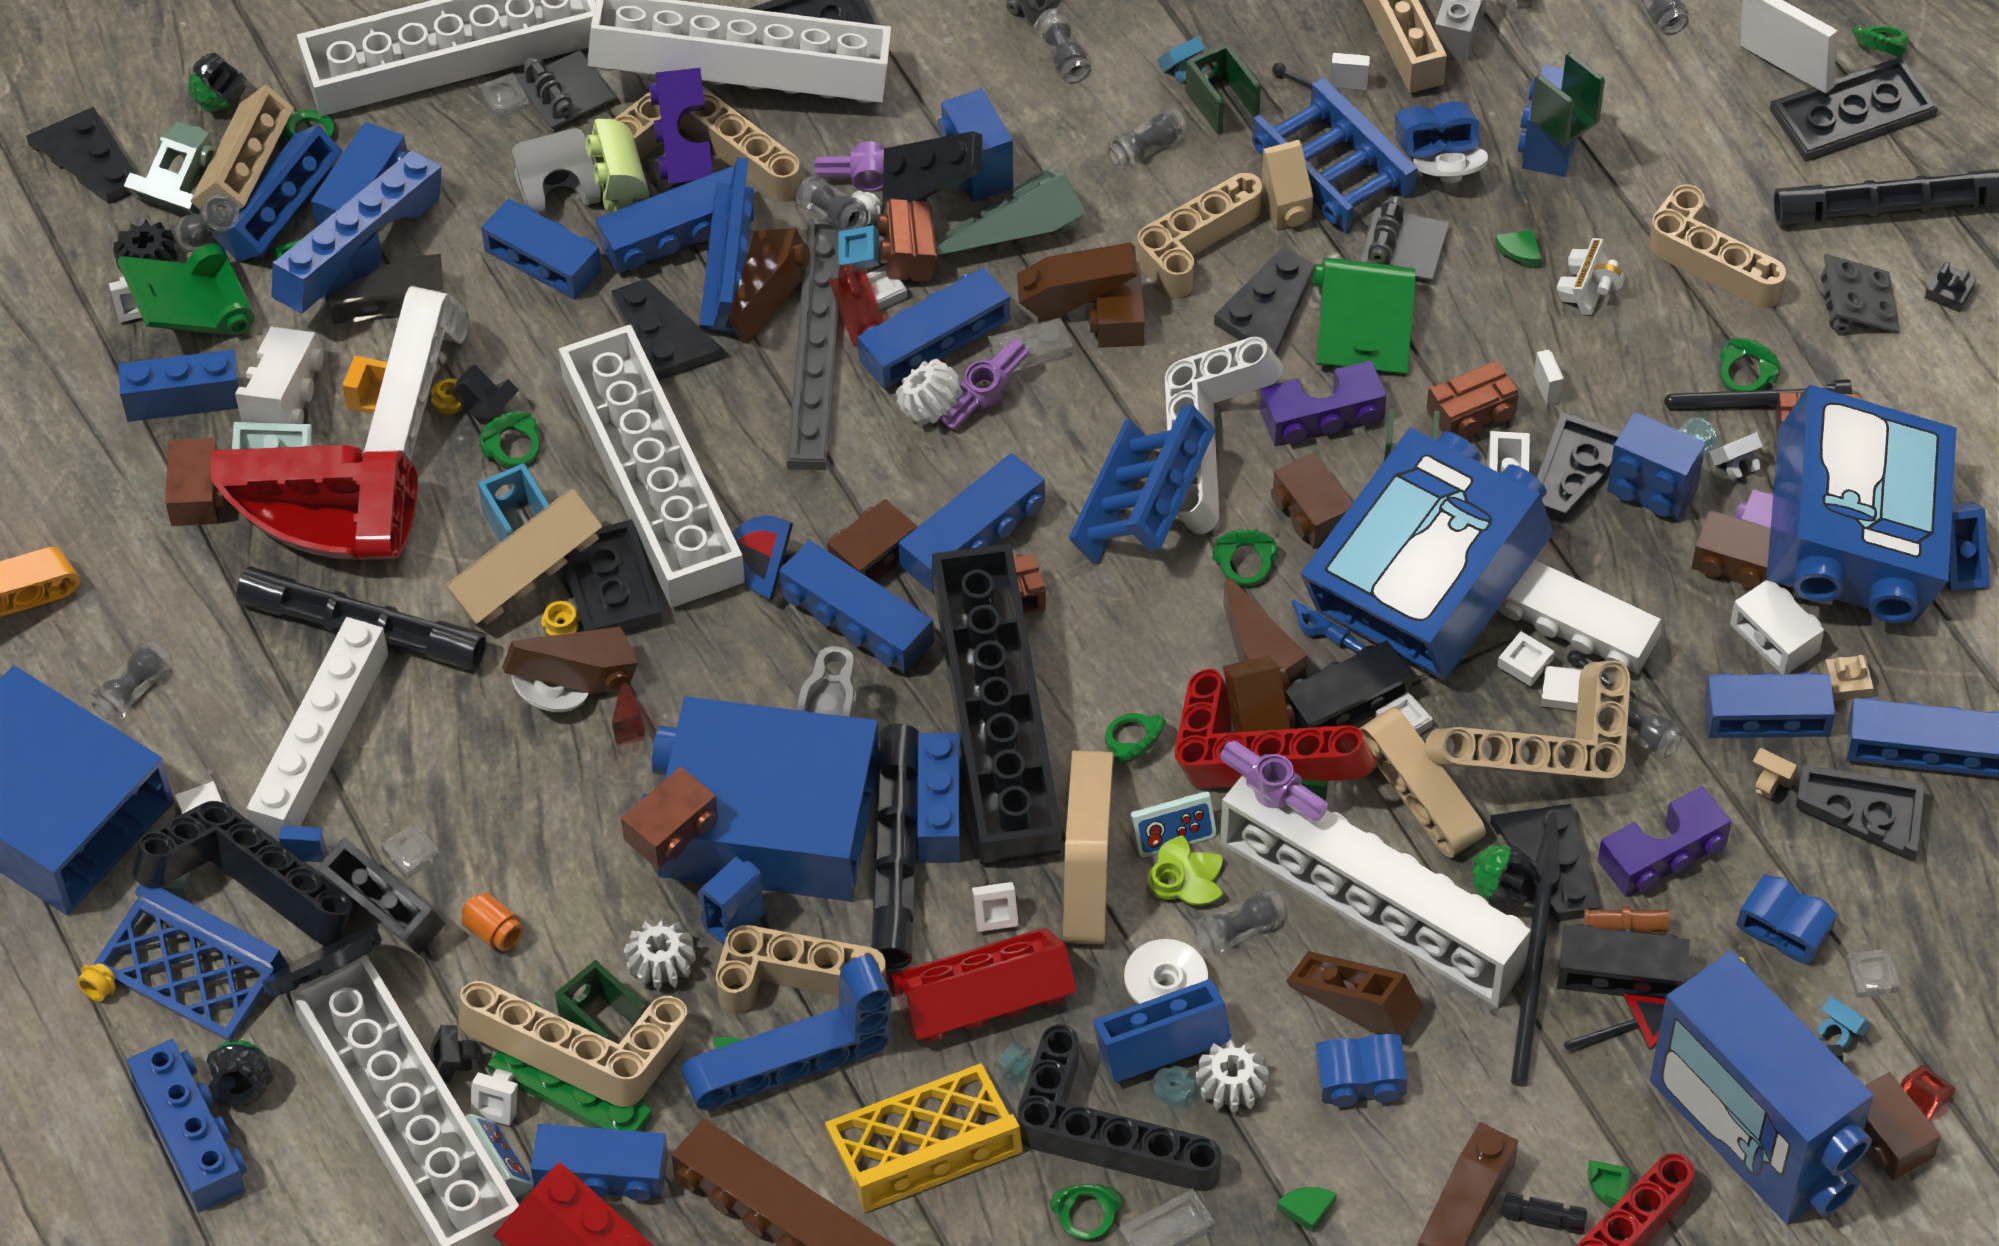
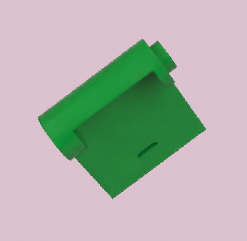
M211 243L197 248L186 263L120 256L117 261L146 327L239 335L246 332L254 323L255 314L225 249L219 244Z
M1327 257L1323 258L1322 264H1315L1312 286L1319 287V295H1321L1315 365L1342 368L1372 361L1376 372L1407 375L1415 290V268Z

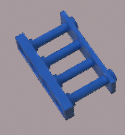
M1324 77L1312 83L1310 106L1273 128L1261 115L1254 118L1252 142L1256 150L1262 155L1263 149L1288 143L1284 138L1316 119L1324 120L1332 128L1329 132L1303 146L1302 149L1313 194V202L1323 211L1325 218L1330 223L1336 224L1345 234L1352 231L1353 208L1384 189H1394L1404 199L1416 192L1418 168ZM1339 142L1347 143L1355 151L1352 155L1321 173L1307 162ZM1364 164L1371 166L1379 174L1345 196H1342L1331 185Z
M1193 404L1181 407L1171 430L1145 435L1131 419L1124 421L1069 536L1071 542L1091 563L1099 561L1108 539L1133 534L1148 551L1161 549L1216 431ZM1162 448L1156 460L1145 462L1151 450ZM1148 478L1143 489L1132 491L1136 480ZM1134 507L1129 519L1117 521L1123 509Z

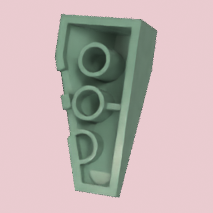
M1050 166L1010 190L1013 196L1010 200L1003 199L998 202H992L984 207L980 213L982 218L978 221H975L974 218L967 219L935 239L936 254L940 255L1053 232L1057 229L1060 232H1064L1076 226L1080 222L1078 217L1087 212L1066 174Z

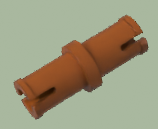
M1622 906V910L1584 909V924L1599 929H1630L1636 933L1669 934L1668 909L1631 910V906Z

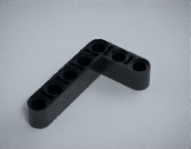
M204 802L140 837L133 877L143 886L151 888L164 886L211 861L314 941L323 945H329L344 938L346 935L353 906L350 897L223 802Z
M1065 1024L1052 1025L1044 1031L1018 1107V1124L1020 1126L1021 1142L1024 1146L1044 1153L1195 1191H1207L1218 1184L1221 1173L1222 1152L1220 1146L1214 1140L1068 1103L1067 1100L1079 1065V1037L1072 1027ZM1058 1048L1068 1050L1062 1054L1053 1052V1050ZM1045 1084H1053L1057 1086L1053 1089L1041 1088V1086ZM1033 1120H1041L1045 1122L1044 1124L1039 1126L1029 1124V1122ZM1075 1130H1082L1086 1132V1134L1081 1136H1074L1070 1134V1132ZM1120 1140L1127 1142L1128 1144L1124 1146H1115L1111 1143L1113 1141ZM1155 1151H1165L1169 1154L1164 1157H1158L1152 1153ZM1198 1161H1205L1207 1163H1210V1165L1207 1167H1198L1194 1165V1163Z

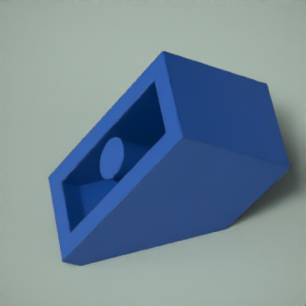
M1973 501L1953 503L1949 579L1947 582L1950 591L1990 587L1985 508Z

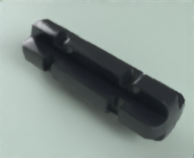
M1508 1192L1503 1200L1502 1216L1519 1220V1216L1526 1217L1525 1222L1558 1229L1560 1225H1564L1568 1231L1581 1233L1585 1228L1587 1209L1570 1205V1209L1563 1208L1564 1203L1531 1196L1529 1200H1525L1521 1194Z

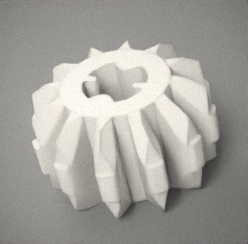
M938 359L931 360L929 363L924 361L916 370L911 369V374L901 380L903 385L896 391L898 396L896 402L908 418L910 417L921 426L928 422L935 423L940 416L947 415V411L957 405L956 399L963 393L960 388L962 382L959 380L958 374L951 367L941 363Z
M661 918L658 926L652 927L647 921H644L642 925L643 932L632 930L630 943L626 944L624 948L625 959L628 960L627 970L631 976H637L638 982L642 987L653 981L657 991L660 990L664 982H668L676 988L678 984L677 976L689 978L691 973L690 965H693L694 961H696L693 938L689 932L683 933L679 922L667 927L666 921Z
M1231 1038L1227 1042L1225 1049L1214 1043L1210 1048V1055L1202 1054L1199 1060L1200 1069L1196 1072V1083L1201 1087L1203 1101L1214 1099L1213 1106L1216 1111L1225 1104L1230 1105V1110L1233 1114L1238 1110V1104H1242L1251 1110L1255 1098H1262L1264 1096L1265 1083L1268 1081L1269 1072L1267 1067L1263 1066L1264 1058L1261 1052L1251 1054V1047L1248 1042L1241 1048H1235Z

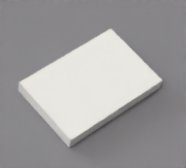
M1742 0L1741 47L1824 93L1834 88L1838 30L1783 0Z

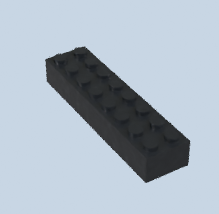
M1012 544L932 553L931 577L957 732L959 733V744L979 864L1060 854L1062 828Z

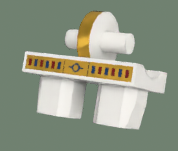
M1592 238L1588 249H1572L1568 258V266L1571 274H1577V277H1560L1557 285L1561 301L1577 303L1581 314L1592 315L1600 294L1606 295L1608 291L1621 289L1625 281L1624 273L1618 268L1619 263L1616 260H1610L1603 253V246L1605 244L1603 239Z

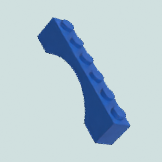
M413 150L408 152L273 262L271 297L303 314L327 293L347 260L374 232L396 219L406 217L417 219L439 201L442 166Z

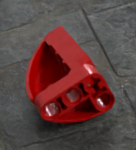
M350 445L211 450L209 474L213 484L249 523L289 547L333 559L383 560L397 559L408 541L417 504L418 474L415 466L402 450L366 451L364 453L360 448Z

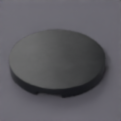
M375 926L358 931L288 964L266 977L261 983L268 996L282 995L299 987L298 984L301 982L304 984L323 975L326 976L361 958L373 950V945L381 944L382 938Z

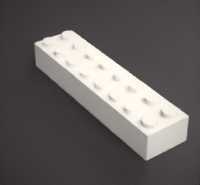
M431 0L297 34L302 65L321 117L523 65L530 57L543 60L589 48L595 0Z
M596 0L590 29L587 66L598 67L604 71H631L643 76L656 74V72L700 68L702 80L716 85L728 83L745 85L750 89H777L789 94L801 92L818 94L824 98H850L862 103L883 102L891 27L681 0Z
M631 324L559 348L562 377L628 518L633 521L638 539L670 607L673 608L744 583L742 553Z
M1244 775L1240 777L1222 799L1220 844L1495 1007H1499L1524 974L1531 929L1526 927L1519 918L1513 915H1505L1490 906L1483 897L1476 894L1471 895L1456 886L1447 876L1439 873L1435 874L1420 865L1411 855L1399 853L1387 846L1377 835L1365 833L1356 828L1341 814L1326 811L1320 821L1312 822L1288 805L1283 808L1265 807L1257 801L1255 791L1246 785L1247 777ZM1268 780L1272 783L1280 782L1278 780Z
M364 955L326 976L323 975L310 982L302 983L297 989L290 991L298 1020L432 1245L501 1246L502 1244L493 1235L519 1204L368 956Z

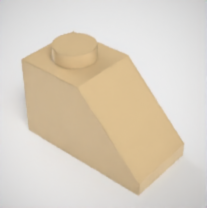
M1299 140L1263 149L1262 200L1276 230L1296 227L1305 222L1312 221L1313 194L1302 145Z

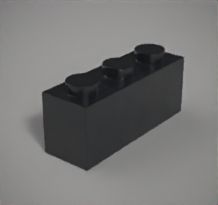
M1388 640L1376 646H1366L1355 656L1342 662H1333L1326 666L1322 672L1307 679H1298L1289 685V689L1284 691L1286 704L1291 705L1294 713V729L1352 726L1375 715L1378 709L1406 692L1411 694L1413 674Z
M345 837L317 867L318 871L329 882L347 894L356 905L418 955L446 925L430 906Z
M1564 924L1557 989L1615 996L1629 994L1666 999V995L1687 981L1690 939L1678 938L1673 934L1666 933L1652 935L1636 933L1630 929L1608 930L1594 928L1588 924H1577L1574 926Z

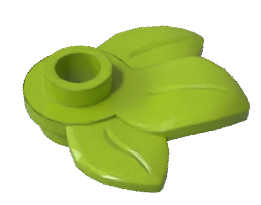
M1175 837L1165 842L1159 849L1158 863L1150 869L1147 876L1148 888L1153 895L1164 900L1179 898L1193 906L1214 903L1223 895L1222 890L1214 883V880L1220 873L1223 856L1208 852L1190 853V847L1185 837ZM1172 880L1174 883L1164 884L1162 881Z

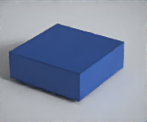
M281 826L279 842L283 847L302 861L321 863L324 861L327 849L322 829Z

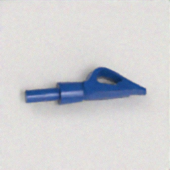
M1295 599L1292 600L1291 603L1298 618L1299 626L1306 637L1324 636L1338 646L1346 645L1357 653L1366 647L1350 637L1348 630L1333 624L1320 613L1304 604L1301 605ZM1304 621H1310L1313 626H1308Z

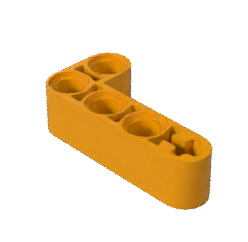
M48 547L0 561V617L63 599L71 595L79 587L80 576L58 547Z

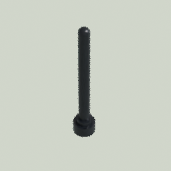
M1850 379L1834 380L1833 384H1826V388H1823L1840 394H1852ZM1806 389L1671 393L1665 396L1664 404L1669 409L1777 405L1779 393H1804Z

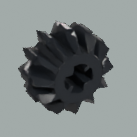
M146 219L141 226H136L130 222L129 231H119L118 241L113 243V252L117 268L120 272L121 269L117 263L120 256L170 262L178 261L179 251L175 236L171 230H165L161 221L152 226Z

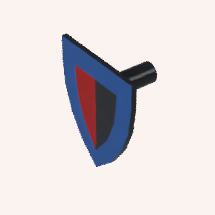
M769 515L753 517L739 525L732 532V535L742 553L746 585L758 594L773 599L779 578V570L798 551L787 549L793 523L783 518Z

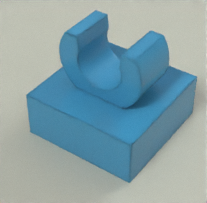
M1197 36L1167 51L1157 61L1164 73L1175 67V77L1182 84L1186 81V60L1197 56L1205 47L1200 37Z
M874 225L838 231L839 267L844 272L879 266V230Z
M1830 996L1821 1010L1832 1018H1827L1820 1023L1818 1033L1825 1037L1832 1027H1840L1842 1035L1836 1044H1840L1841 1049H1844L1852 1041V1032L1864 1037L1873 1023L1840 1000Z

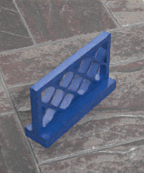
M737 157L730 184L717 182L715 187L699 327L707 331L736 334L728 318L746 261L754 187L745 186L748 159Z
M140 884L134 892L138 899L93 965L97 963L105 965L115 975V982L218 1037L232 1042L265 992L261 982L269 975L287 966L288 963L279 949L160 887L151 888ZM143 913L155 919L157 932L135 937L134 926ZM163 924L171 928L164 929ZM180 934L189 937L190 950L169 955L166 938ZM160 940L163 957L141 963L138 947ZM196 941L203 944L204 946L198 947ZM128 949L132 950L135 966L121 970L108 966L116 953ZM213 952L223 955L224 968L203 973L200 956ZM194 959L197 975L175 981L171 965ZM230 959L234 960L238 964L231 965ZM165 967L168 984L155 988L145 985L144 972ZM247 970H253L260 974L253 987L237 991L234 974ZM137 975V980H138V981H136L135 979L131 978L130 976ZM227 976L231 993L209 1000L205 983ZM199 985L202 1002L189 1006H183L179 1003L178 990ZM171 993L172 999L166 997L164 994ZM233 1003L235 1014L226 1028L213 1022L212 1008ZM205 1011L206 1017L198 1014V1012Z

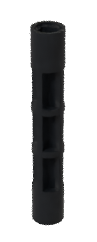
M1999 168L1937 177L1920 175L1914 179L1881 182L1865 180L1864 183L1823 187L1820 184L1776 188L1774 191L1775 219L1779 226L1824 222L1826 219L1855 216L1872 218L1877 217L1878 214L1910 211L1928 213L1932 209L1999 206Z
M252 566L247 567L243 571L238 582L236 599L239 604L279 616L291 615L319 623L331 631L340 630L346 617L383 627L387 645L392 644L427 654L429 659L471 671L477 670L485 653L487 637L484 632L442 620L433 622L398 612L396 607L389 605L385 608L349 598L340 591L331 593L296 583L294 578Z
M906 724L888 725L880 731L871 948L883 954L887 969L903 968L912 962L919 731L913 726Z

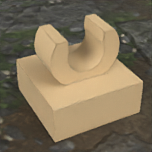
M1865 655L1825 660L1823 669L1825 674H1830L1834 701L1872 697L1874 688Z
M1763 748L1758 750L1753 760L1754 772L1760 775L1755 784V788H1757L1756 793L1769 800L1773 797L1779 784L1791 790L1799 776L1796 764Z

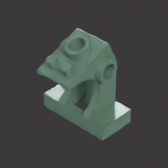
M176 121L169 131L162 133L158 142L157 155L147 177L144 178L129 173L124 187L138 199L193 218L203 219L204 213L192 204L190 200L193 196L191 194L192 184L198 170L201 167L207 168L215 153L209 132L198 126H189ZM180 155L185 160L179 173L169 171L168 169L172 161Z

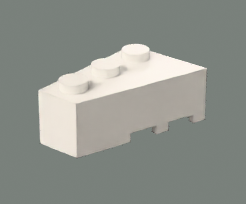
M270 327L257 351V358H260L258 367L249 366L246 378L251 379L246 388L238 387L235 393L241 421L251 423L303 424V407L305 401L310 402L314 391L313 377L315 371L320 372L324 359L323 349L318 347L315 332Z

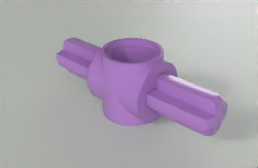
M867 141L858 144L854 150H851V156L817 157L814 165L815 175L817 177H851V184H854L856 188L862 191L873 192L883 188L885 147L880 143Z
M1012 339L992 360L985 358L984 360L972 363L967 368L965 379L960 384L963 393L956 399L957 405L951 407L947 411V415L939 417L941 422L947 428L954 430L976 408L983 410L984 408L996 405L1002 397V390L1010 382L1007 376L1029 354L1025 345L1019 340ZM983 380L993 382L987 388H977L975 386Z
M1229 741L1224 746L1220 754L1221 760L1247 777L1246 785L1255 791V797L1260 804L1268 808H1283L1288 805L1312 822L1320 821L1324 817L1328 809V803L1301 785L1302 777L1293 772V765L1286 757L1278 754H1265L1259 757L1237 741ZM1268 780H1278L1280 782L1272 783Z

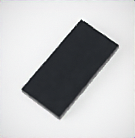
M1902 56L1835 79L1834 88L1827 93L1811 87L1771 101L1770 106L1771 113L1805 162L1935 117L1938 109Z

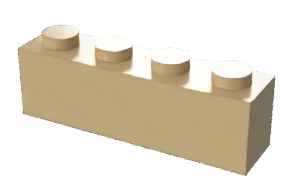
M1363 0L1409 93L1443 85L1447 54L1419 0Z
M266 84L242 101L190 202L203 213L209 207L219 208L223 212L225 220L243 208L294 107Z
M569 489L445 584L444 587L472 623L477 624L482 620L487 625L505 611L501 606L512 596L518 601L536 587L533 580L545 571L548 576H551L567 563V560L564 558L566 554L574 548L582 552L598 540L599 537L595 532L603 526L574 489Z

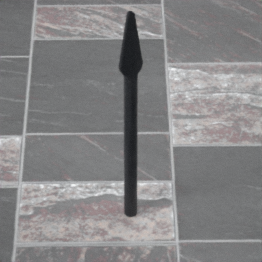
M1556 812L1549 814L1535 860L1537 864L1536 876L1531 875L1536 892L1511 1083L1520 1087L1526 1086L1528 1083L1552 890L1557 886L1561 878L1559 826Z

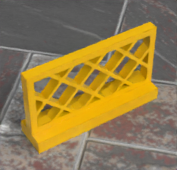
M982 1063L825 1122L826 1131L857 1191L858 1201L864 1213L1023 1152L1020 1126L1014 1115H1009ZM976 1080L982 1086L977 1098L958 1093L962 1085ZM931 1097L944 1100L938 1113L919 1108L923 1100ZM952 1103L971 1108L966 1120L947 1116ZM980 1110L995 1114L999 1118L985 1125L974 1123ZM895 1112L905 1116L897 1128L880 1123L883 1115ZM913 1118L932 1123L926 1136L907 1130ZM941 1125L960 1130L958 1135L946 1140L935 1138ZM852 1127L865 1130L859 1143L843 1139L839 1132ZM874 1133L893 1138L887 1150L868 1146ZM901 1141L920 1145L919 1150L904 1156L895 1153ZM862 1155L881 1161L878 1166L859 1172L856 1167Z

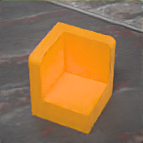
M354 356L342 385L347 409L374 414L387 362Z

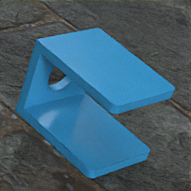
M524 463L478 482L482 513L500 542L513 533L501 512L502 509L526 499L536 515L549 505ZM514 484L507 494L495 496L496 491L503 485Z

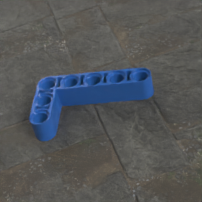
M868 955L852 959L842 967L840 972L839 1008L699 1054L686 1061L681 1068V1072L697 1108L700 1110L717 1108L870 1056L882 1050L888 1044L890 1037L892 995L875 958Z

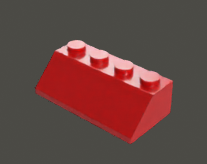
M1047 927L888 974L908 1030L917 1040L923 1039L925 1042L942 1039L947 1036V1031L959 1027L965 1030L982 1027L987 1023L986 1019L999 1015L1005 1018L1019 1016L1027 1011L1026 1007L1035 1004L1055 1005L1065 1001L1066 995L1077 992L1066 946Z
M560 1161L528 1194L493 1235L503 1246H653Z

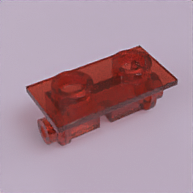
M847 264L839 269L840 275L838 278L829 280V284L852 345L855 347L858 346V336L863 334L868 328L878 326L885 321L865 269L859 271L852 264Z

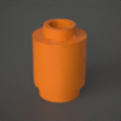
M490 893L474 895L463 906L462 925L490 948H498L505 952L511 949L521 938L524 927L519 923V917Z

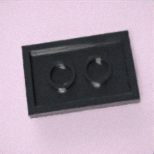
M632 519L601 527L595 532L599 539L582 552L574 548L564 556L567 563L563 568L583 631L620 626L625 631L663 621L660 603Z

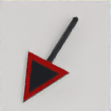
M1623 994L1633 1015V1020L1566 1041L1564 1047L1569 1050L1638 1027L1650 1050L1658 1040L1666 999Z

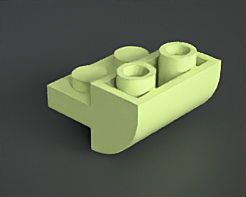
M595 119L592 135H587L586 151L588 157H593L594 181L597 186L601 185L604 208L612 213L633 205L634 199L649 198V190L631 129L626 124L617 120Z

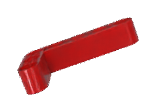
M1214 669L1200 670L1191 677L1188 683L1174 754L1190 784L1196 788L1232 787L1240 779L1242 774L1224 763L1220 758L1224 746L1229 741H1237L1259 757L1265 754H1278L1286 757L1293 765V772L1301 776L1302 779L1318 781L1359 779L1368 775L1375 766V756L1362 732L1355 726L1346 725L1230 733L1232 717L1226 683L1220 673Z
M1670 1153L1661 1157L1576 1246H1645L1690 1197L1695 1172L1693 1163L1688 1157L1678 1153ZM1674 1177L1679 1179L1681 1183H1671L1665 1178ZM1646 1205L1655 1211L1646 1212L1639 1209L1638 1206ZM1622 1234L1627 1240H1616L1610 1235Z

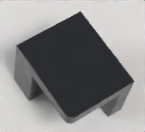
M473 365L465 371L448 391L481 424L495 417L519 389L509 379L495 385L478 366Z

